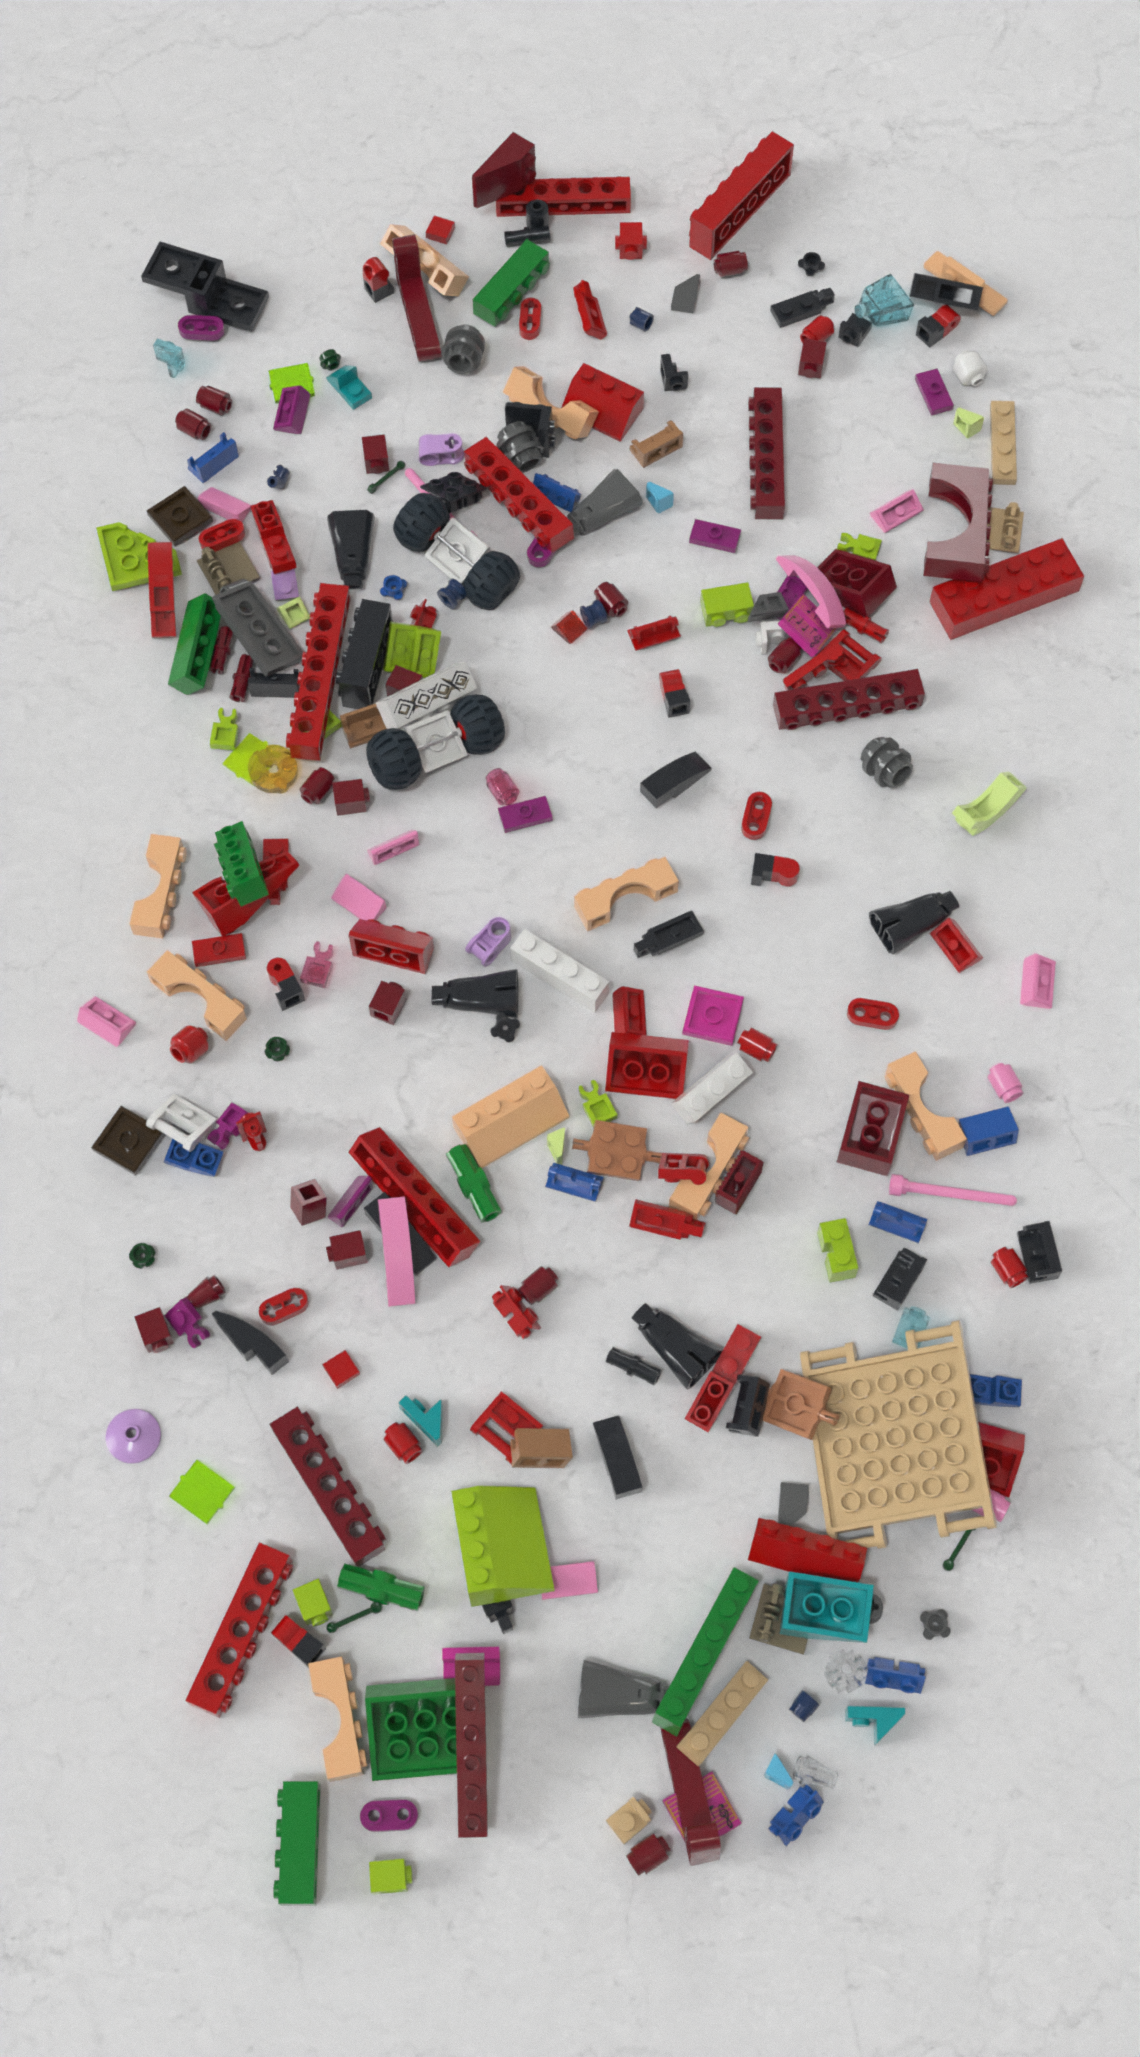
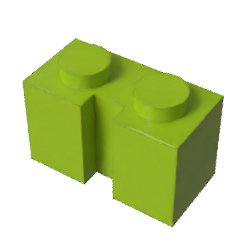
M748 582L701 590L700 604L706 627H720L727 620H734L737 623L748 621L747 619L754 607Z
M846 1218L820 1223L817 1235L822 1253L829 1252L825 1259L829 1283L856 1278L859 1268Z

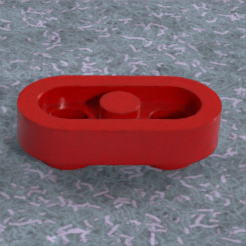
M229 519L205 529L198 538L201 549L210 547V549L217 552L241 541L245 537L244 525L238 519Z
M754 792L747 800L741 831L746 838L751 840L760 839L766 833L772 808V799L765 792ZM761 805L763 808L757 809L755 806ZM750 827H756L758 830L752 831Z
M856 998L848 1005L847 1017L855 1025L889 1030L897 1024L899 1011L895 1005L888 1002ZM861 1011L864 1013V1015L857 1016L855 1012ZM886 1015L889 1017V1020L884 1021L881 1019V1016Z

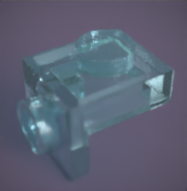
M157 338L153 344L156 359L167 363L170 377L175 378L178 372H181L185 366L182 348L170 341H163Z
M911 1306L910 1309L905 1307L892 1343L908 1348L905 1332L913 1329L915 1332L926 1330L930 1317L925 1315L926 1312L918 1307Z

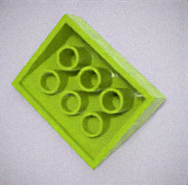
M474 1486L451 1491L471 1607L555 1591L536 1488Z

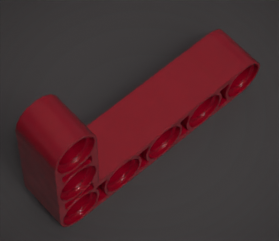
M416 235L392 238L396 279L418 361L422 362L441 358V348L421 277Z
M687 1718L677 1737L662 1728L660 1729L672 1785L677 1797V1807L690 1865L694 1866L720 1860L721 1843L716 1822L711 1820L700 1766H697L677 1748V1745L691 1729L689 1719Z

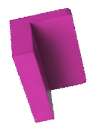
M499 1647L442 1648L443 1679L455 1678L456 1653H485V1686L500 1685Z

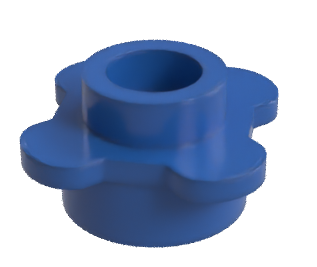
M396 575L387 576L384 578V586L380 589V594L383 597L390 596L395 600H400L403 597V589L407 587V582Z

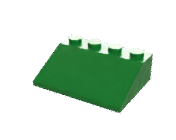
M455 1678L366 1686L365 1706L372 1781L457 1774Z

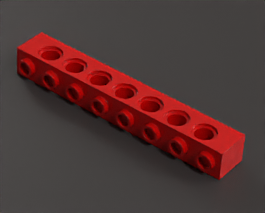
M320 583L319 592L314 593L313 605L316 608L315 612L310 613L309 623L312 628L311 632L306 634V646H308L307 652L302 654L303 672L298 674L300 690L295 692L294 707H296L295 713L291 712L290 727H292V730L286 736V748L290 749L291 758L321 760L351 601L349 586Z

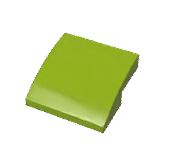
M390 621L383 670L392 672L395 665L421 674L423 678L434 674L441 631Z

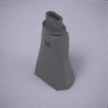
M613 469L593 492L567 515V518L573 523L574 536L578 533L584 534V532L593 531L617 516L638 508L643 504V500L639 491L618 469Z
M583 1660L578 1718L654 1714L669 1687L664 1686V1682L660 1683V1681L646 1676Z

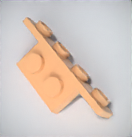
M936 251L924 263L923 267L938 278L983 287L979 307L992 316L996 315L1007 304V298L985 284V280L950 256L946 257L939 251Z

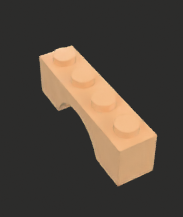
M390 224L380 244L393 254L392 238L415 233L406 226ZM416 235L420 268L429 277L428 283L445 296H459L469 276Z
M525 366L513 368L503 390V393L509 396L511 402L552 406V420L556 422L555 428H562L565 430V434L573 439L588 436L599 411L581 400L570 401L563 408H558L552 405L544 395L542 387L543 377Z
M151 834L146 858L149 867L157 871L161 875L159 886L153 894L145 899L135 901L129 923L133 935L163 939L165 930L170 928L171 916L169 911L170 907L175 906L176 893L174 890L175 886L180 884V864L185 862L187 852L179 837Z
M666 857L661 859L655 858L648 861L645 866L638 869H629L622 876L615 879L608 878L602 881L599 886L579 891L574 896V907L588 932L610 922V910L615 901L620 897L630 893H639L650 897L656 902L677 893L679 881Z
M167 950L147 971L150 982L169 997L180 992H193L203 997L207 1002L204 1014L207 1027L227 1041L247 1020L244 1005L236 998L231 1000L227 997L224 989L218 984H210L206 980V976L199 969L195 968L192 970L187 966V961L181 955L176 954L174 956Z
M916 1051L889 1063L885 1073V1080L891 1089L894 1088L895 1091L909 1094L906 1110L911 1117L910 1123L916 1133L919 1132L924 1139L923 1146L929 1155L932 1154L937 1161L964 1148L967 1138L954 1117H941L931 1113L921 1101L920 1088L926 1081L928 1071Z
M723 1113L719 1114L707 1138V1143L715 1154L716 1162L714 1166L706 1173V1181L702 1185H695L691 1180H680L669 1199V1208L692 1214L693 1219L696 1220L699 1219L700 1215L706 1216L712 1204L709 1201L713 1193L716 1194V1190H718L721 1181H723L726 1171L729 1172V1168L734 1164L736 1159L734 1157L738 1150H744L750 1138L747 1137L748 1126Z
M342 1656L308 1663L313 1693L315 1696L323 1697L333 1702L338 1707L341 1717L338 1735L329 1746L323 1749L327 1779L329 1782L362 1776L364 1775L363 1767L368 1765L365 1749H359L358 1738H362L363 1735L360 1720H354L353 1710L358 1709L355 1691H349L348 1681L353 1680L350 1663L345 1664Z

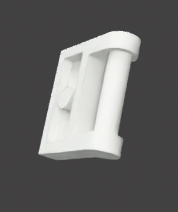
M173 1094L150 1115L146 1126L152 1130L157 1129L181 1143L184 1149L191 1152L197 1143L216 1126L217 1119L178 1095ZM165 1118L166 1120L170 1121L176 1126L182 1128L183 1130L190 1133V1135H186L185 1133L181 1132L180 1130L163 1121V1119Z

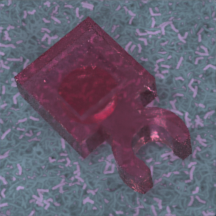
M317 941L313 947L315 957L307 956L300 976V982L325 988L332 969V962L327 960L333 956L334 950L333 946L329 944L326 952H320L321 945Z

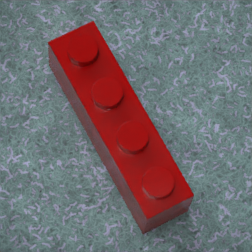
M758 1518L748 1560L787 1572L859 1583L865 1564L867 1548L856 1543L837 1540L828 1535H820L805 1531L799 1527L777 1523L774 1520Z

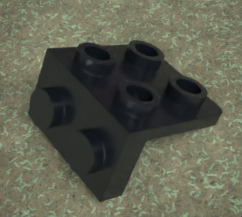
M507 402L505 404L506 426L517 421H523L526 425L532 426L536 432L535 437H539V441L544 448L541 453L542 457L549 458L550 450L555 449L556 434H554L556 422L552 420V406Z

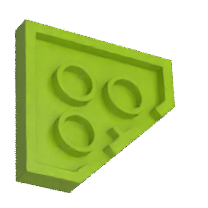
M120 522L96 527L112 591L149 583L148 543L156 542V540L141 532L136 533ZM172 548L175 577L182 575L177 552Z

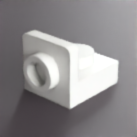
M779 621L760 623V631L755 633L756 646L761 648V654H766L767 642L779 644L782 640H786L789 637L778 625Z

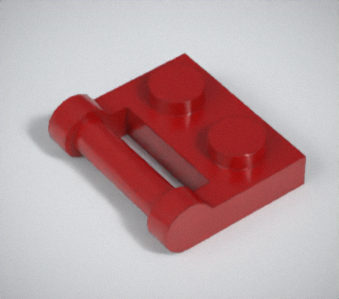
M845 629L819 652L821 653L835 644H844L866 661L863 663L843 647L845 653L844 661L840 662V665L837 667H828L830 671L843 681L864 678L882 660L876 653L873 655L851 638L850 633Z
M662 1153L658 1168V1179H665L666 1182L670 1183L679 1182L680 1179L691 1180L695 1185H702L706 1181L707 1174L705 1170L709 1166V1159L704 1154Z
M501 1391L474 1422L470 1431L476 1436L478 1434L505 1455V1460L511 1464V1446L486 1426L489 1420H492L513 1439H515V1430L517 1428L543 1429V1425Z

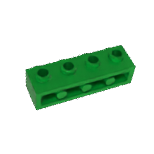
M526 239L472 299L473 314L494 327L501 320L504 321L509 311L521 302L523 295L528 290H532L539 277L545 275L549 270V252Z
M206 593L187 602L168 680L169 686L185 695L205 687L221 615L216 610L212 600L213 597Z
M243 821L231 826H225L215 832L217 843H214V846L219 855L218 860L223 869L222 874L227 883L226 888L232 899L237 898L240 906H244L269 895L252 839Z
M283 1781V1789H278L277 1806L282 1807V1819H277L276 1837H281L280 1849L275 1850V1868H279V1880H274L273 1897L278 1899V1904L281 1906H316L321 1784L318 1781Z

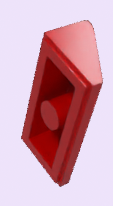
M947 918L929 933L959 973L983 959L958 923L952 918Z
M621 986L612 994L615 1032L647 1035L644 990Z

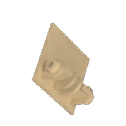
M1016 502L1009 503L1006 509L993 507L987 509L992 510L990 525L987 524V526H991L990 538L986 540V542H990V549L1019 553L1024 512L1020 511V507Z

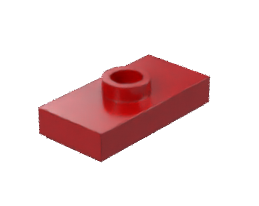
M242 933L192 941L196 967L246 959Z

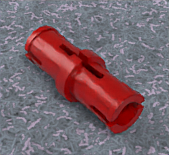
M845 608L843 612L846 624L857 629V633L861 635L866 634L881 644L885 641V634L888 635L889 633L888 629L872 622L870 617H863L850 610V608Z

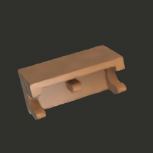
M672 420L667 422L668 426L664 430L640 443L636 439L631 441L633 445L630 446L629 450L643 468L683 447V432L678 429Z
M376 704L340 715L342 730L350 749L368 743L379 731L387 729Z
M517 1428L515 1430V1439H511L512 1468H565L573 1458L569 1429Z

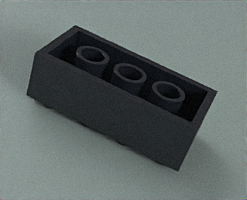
M362 599L360 608L356 607L355 625L354 628H350L348 633L349 647L344 649L342 654L343 668L338 670L336 675V684L339 685L338 696L341 697L343 707L361 709L374 703L384 666L390 621L393 622L391 604Z

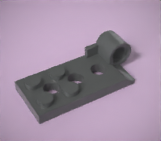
M246 579L237 580L221 587L220 593L213 596L212 600L216 610L265 677L302 662V649L252 581L248 582ZM239 607H246L250 613H244ZM253 625L260 626L264 632H258L254 629ZM267 644L275 646L278 651L270 650Z

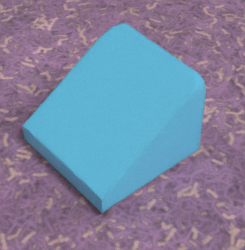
M648 482L646 485V498L658 514L673 506V492L652 482Z
M774 1754L764 1776L788 1790L793 1785V1781L778 1756Z

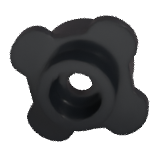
M808 252L804 255L803 259H799L798 266L806 271L807 276H813L815 272L825 268V263L821 261L819 254Z
M499 1013L496 1016L495 1026L490 1030L491 1035L504 1039L508 1043L512 1042L515 1038L516 1029L520 1027V1022L516 1018L510 1019L504 1013ZM506 1025V1026L508 1027V1029H507V1030H504V1029H503V1026Z

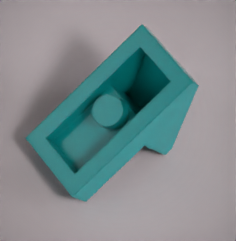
M345 365L326 377L327 381L353 410L372 399V393L358 378L356 366Z
M407 1395L398 1402L400 1410L438 1447L442 1442V1400H439L425 1414V1407L416 1398L411 1400Z
M847 1706L845 1709V1722H852L854 1727H869L870 1722H873L875 1746L905 1715V1708Z

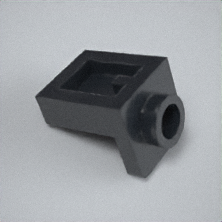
M852 313L847 321L841 322L838 338L848 344L859 347L872 329L873 322Z
M662 354L660 372L664 391L686 389L688 387V371L677 372V365L675 362L672 363L671 355Z

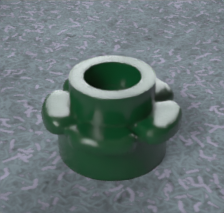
M334 349L324 351L319 357L320 366L329 371L336 369L340 365L341 355L337 354Z
M272 1037L265 1045L266 1049L264 1052L268 1059L272 1058L276 1062L284 1060V1057L290 1053V1046L281 1037Z
M138 1243L131 1249L129 1259L133 1262V1266L142 1269L144 1266L149 1267L154 1263L156 1252L151 1245ZM145 1254V1257L141 1258L140 1255Z

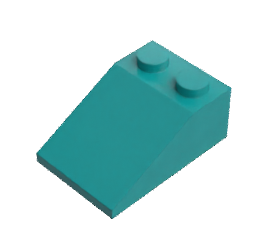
M789 1572L786 1578L779 1634L806 1639L867 1643L874 1585Z

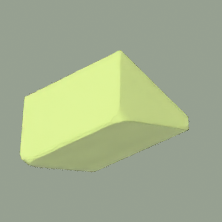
M957 408L953 424L966 438H970L981 431L984 417L974 412Z
M300 596L276 608L289 629L310 619V615Z
M565 1128L547 1134V1146L555 1162L560 1165L563 1162Z

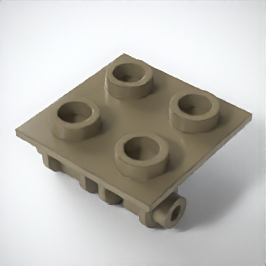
M240 541L217 552L210 549V547H205L201 551L202 558L196 560L215 595L220 593L221 587L237 580L246 579L248 582H253L260 578Z
M763 1584L749 1639L804 1655L808 1639L779 1634L785 1594L783 1586Z

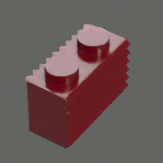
M744 1150L740 1151L737 1159L734 1160V1164L729 1168V1172L724 1177V1180L721 1181L718 1190H716L715 1203L737 1215L762 1173L764 1162Z

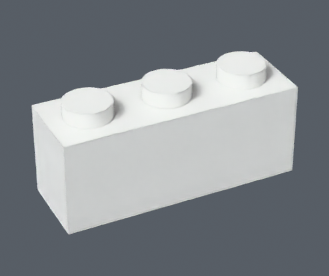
M737 1052L727 1055L675 1099L671 1105L686 1124L695 1122L753 1072Z

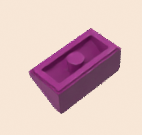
M299 385L282 388L273 426L275 431L292 434L302 433L310 399V393L304 387Z
M358 1176L328 1214V1219L340 1227H344L373 1189L371 1177Z

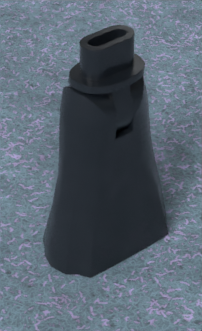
M368 510L333 511L327 516L340 578L344 581V585L349 586V590L363 588V580L366 578L375 519L374 514Z
M951 891L943 894L940 892L926 894L904 903L870 911V924L888 953L894 955L921 934L950 916L951 911L959 908V903Z
M512 969L484 976L457 978L449 980L448 984L443 982L442 986H432V1005H443V1008L483 1012L493 1015L504 1013L506 1017L518 1018V970Z
M647 1303L643 1304L632 1316V1319L639 1325L638 1329L645 1339L661 1356L687 1390L692 1388L710 1370L723 1351L715 1344L685 1327L669 1314L660 1311L658 1308L653 1310Z

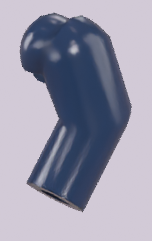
M277 465V470H273L275 476H270L267 479V485L271 488L282 489L290 476V472L287 467L284 468L283 465Z

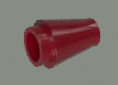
M213 1275L210 1278L207 1276L186 1297L193 1307L198 1309L222 1299L221 1296L226 1291L220 1280Z

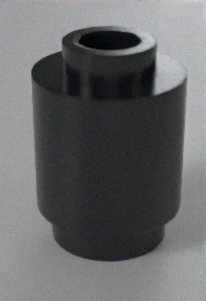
M539 199L530 201L526 205L527 227L529 226L530 229L548 226L547 203Z

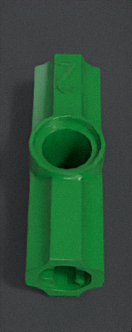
M459 1144L451 1148L446 1153V1157L457 1176V1182L464 1197L470 1200L481 1223L495 1219L502 1212L490 1190L491 1186L483 1169L477 1166L466 1144Z
M345 1563L341 1569L337 1584L339 1589L363 1595L370 1601L379 1602L383 1605L391 1603L414 1611L419 1610L425 1591L424 1586L397 1579L395 1575L381 1570L369 1571Z

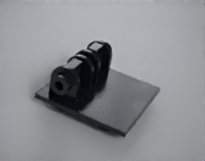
M450 472L447 476L432 479L429 483L420 486L421 489L442 499L449 514L457 511V509L460 510L463 507L478 503L482 498L481 492L487 490V487L463 476L459 472Z

